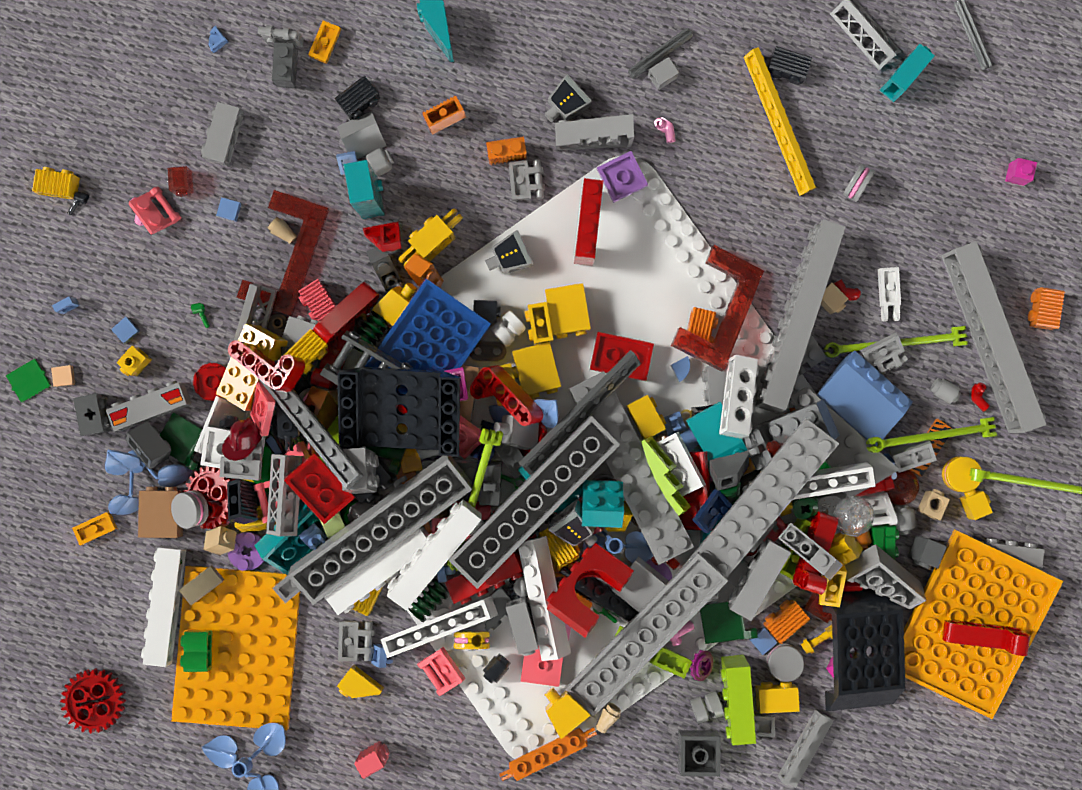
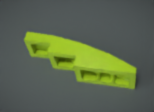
M652 436L644 439L642 446L653 476L665 498L679 516L691 506L679 492L684 486L672 473V470L677 466Z
M619 626L616 635L624 628L623 626ZM665 646L648 661L652 665L682 678H685L692 664L691 659Z

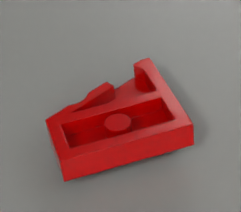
M399 221L363 228L364 236L382 252L401 249Z

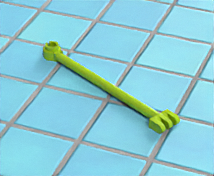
M966 326L952 327V333L900 339L902 346L953 341V347L968 345V341L960 342V338H966L967 333L959 334V331L966 330ZM832 342L826 344L823 350H828L829 347H832L834 350L833 354L829 352L824 354L828 358H834L840 353L860 351L876 342L838 345Z
M995 418L980 419L981 425L883 440L879 437H870L866 444H876L877 442L878 447L871 446L866 448L871 453H877L885 447L982 432L983 438L997 436V432H990V429L996 428V424L989 425V422L995 421Z
M483 429L479 441L485 444L468 501V504L475 508L493 445L500 446L502 431L496 432L495 430ZM449 560L446 562L451 570L455 569L458 571Z
M971 468L969 475L971 480L983 482V479H991L1082 494V486L974 468Z

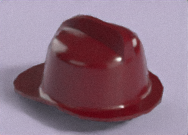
M251 418L239 420L232 425L230 434L222 445V453L227 459L238 461L248 457L261 441L263 436L260 435L257 426Z

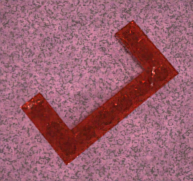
M274 190L268 208L303 220L272 308L274 311L293 316L300 295L298 291L303 287L329 208ZM242 280L236 298L245 301L249 285L253 283ZM262 290L260 298L264 304L269 301L271 293Z
M713 245L705 263L738 280L715 339L711 343L679 327L670 346L722 372L726 368L764 270Z

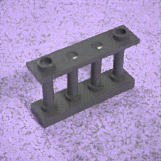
M347 330L342 336V339L347 342L336 361L331 365L327 363L320 375L338 385L337 372L341 370V366L353 346L364 351L355 368L365 367L371 356L381 361L378 368H388L389 366L396 369H413V367L406 362H399L364 341L358 333Z

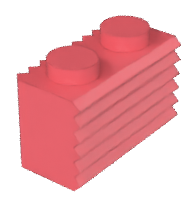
M319 279L298 291L301 295L298 298L303 306H308L311 310L309 316L312 320L320 321L336 307L333 299Z
M378 741L360 752L354 764L363 779L384 768L389 758V750L385 744Z

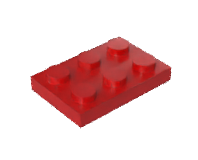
M597 332L589 370L608 373L631 350L636 354L641 364L627 378L646 382L654 343Z
M315 452L284 478L286 484L323 524L327 523L355 498L352 493L342 490V483Z

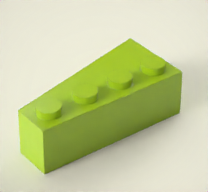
M744 655L722 656L721 678L724 683L722 694L723 700L726 701L724 716L725 720H728V726L725 727L726 737L730 739L732 746L756 744L750 665Z

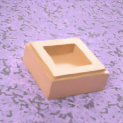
M72 365L51 368L53 387L75 385Z

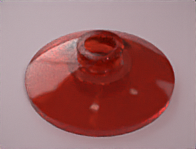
M911 470L900 473L897 471V477L893 479L894 489L884 491L888 493L892 504L906 505L916 498L919 492V481ZM901 483L905 484V488L903 490L899 488V485Z

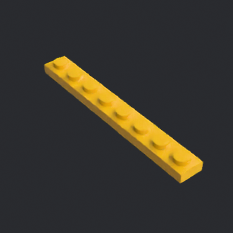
M759 47L754 48L744 56V60L799 196H802L816 188L814 180L810 175L806 160L802 155L799 143L787 118L785 108L778 96V91L774 86L771 74L764 61V56L761 54Z

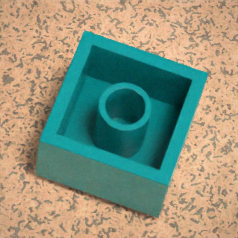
M585 480L582 488V526L622 528L624 517L623 482Z

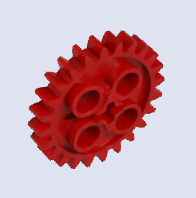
M201 467L200 471H194L195 476L189 477L191 483H186L188 490H183V492L200 491L207 501L209 510L207 520L200 527L202 529H214L220 527L221 524H227V482L235 479L220 477V468Z
M95 668L91 672L87 669L83 673H77L76 677L70 678L71 683L65 685L67 690L61 692L66 698L60 700L61 703H65L61 710L67 711L63 717L71 718L68 724L75 722L74 729L81 726L82 733L89 729L90 734L95 732V730L99 733L103 728L107 730L110 728V724L114 725L117 722L116 719L122 716L119 711L125 709L121 704L126 702V699L121 698L126 692L119 690L123 684H116L118 677L112 680V673L105 675V669L98 673L97 668ZM98 685L103 687V693L98 690ZM79 690L84 692V698L80 696ZM103 696H110V698L102 699L96 703L90 702L81 706L77 705V703H83L90 699L95 700ZM102 704L107 706V712L103 710ZM83 709L88 711L89 716L84 714Z

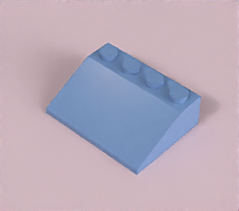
M853 351L840 362L817 393L821 400L824 399L825 403L866 440L870 437L883 439L913 403L912 400L856 351Z

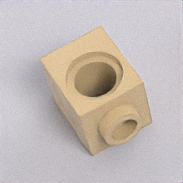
M936 489L925 491L917 512L934 520L941 521L950 499L944 497L945 493ZM933 499H935L937 502V505L934 509L931 507V501Z

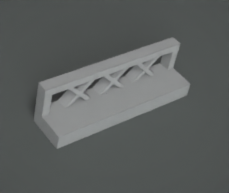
M843 0L830 13L878 70L882 69L901 52L857 0ZM843 6L848 11V19H841L837 14ZM851 22H858L860 24V33L852 32ZM864 37H871L873 39V48L865 47L863 44ZM876 51H883L888 57L881 64L876 59Z
M257 283L249 285L234 340H239L245 323L252 324L253 321L254 325L262 323V327L267 329L278 290ZM262 290L271 293L269 301L264 304L260 298ZM262 308L265 316L263 320L258 322L255 312Z
M272 454L266 534L297 536L299 497L286 484L284 478L302 464V456ZM275 521H276V530H274V522H275Z
M815 709L778 774V778L785 785L790 784L796 788L834 721L817 709Z

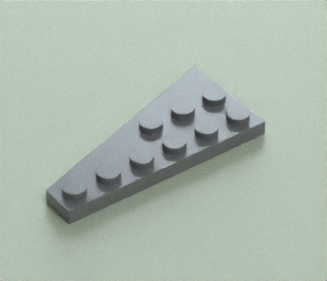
M808 387L801 389L790 397V401L796 410L821 400ZM827 405L840 434L835 439L839 442V445L825 460L829 468L867 462L873 467L875 484L900 470L881 452H869L866 447L873 445H867V440ZM868 488L844 491L847 499H850Z

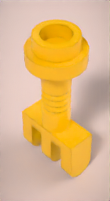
M832 624L825 628V632L809 642L807 639L803 640L801 646L806 654L814 653V647L824 642V640L832 638Z

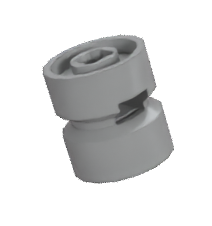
M716 691L705 694V698L699 696L690 699L698 725L708 722L710 717L717 719L724 716Z

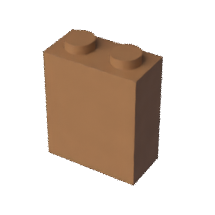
M147 486L146 490L139 491L138 538H178L183 536V528L174 521L171 512V504L174 497L179 493H183V490H177V487H165V490H158V486Z

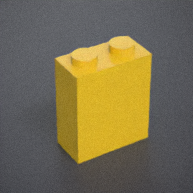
M583 283L545 289L553 337L556 336L557 339L568 338V334L573 333L576 336L586 335L591 327Z
M550 342L512 351L521 388L531 398L540 397L539 393L547 392V395L558 392L557 388H561V383Z

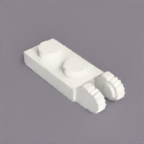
M899 267L879 268L878 285L881 320L883 322L888 321V306H893V320L899 321L901 305Z

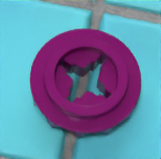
M700 650L698 653H695L694 660H691V676L697 681L705 680L713 668V656L707 650Z

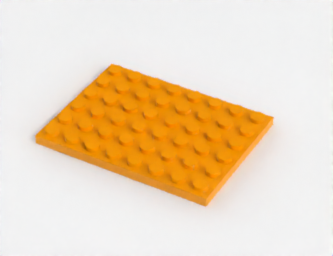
M954 529L946 544L947 548L939 568H934L924 588L926 601L915 606L904 628L905 678L993 719L1025 656L1011 654L1005 649L945 642L942 640L944 620L1018 628L1030 635V647L1063 581Z
M185 566L184 585L208 567ZM215 568L223 577V582L192 605L182 597L171 722L260 728L267 723H279L287 731L290 719L300 592L284 603L273 590V587L287 576L286 574ZM188 630H212V668L208 672H183L180 658L184 654V649L181 647L180 641L184 632Z

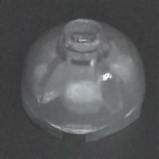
M860 496L843 498L836 505L833 516L838 518L840 531L849 536H860L866 533L872 527L875 518L874 509L871 504Z

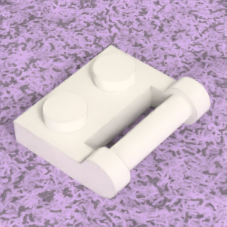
M887 492L848 499L855 520V526L858 530L875 525H897V516ZM882 513L887 514V516L869 519L862 518V516Z

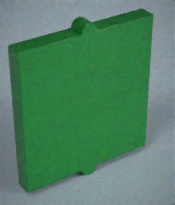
M36 359L29 361L6 375L12 386L11 390L15 391L21 403L51 386L45 376V371L41 369Z

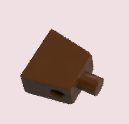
M312 386L305 403L328 430L338 416V405L329 391Z

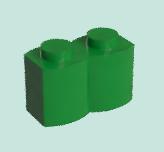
M188 630L184 632L180 641L181 647L184 649V654L180 658L183 672H208L212 668V630Z

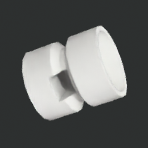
M508 311L502 317V322H497L490 330L508 347L515 340L514 336H520L527 328L511 311Z

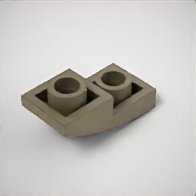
M211 565L178 591L192 605L223 582L224 579Z

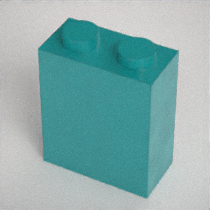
M919 44L879 91L894 102L907 90L935 55L931 53L928 47Z

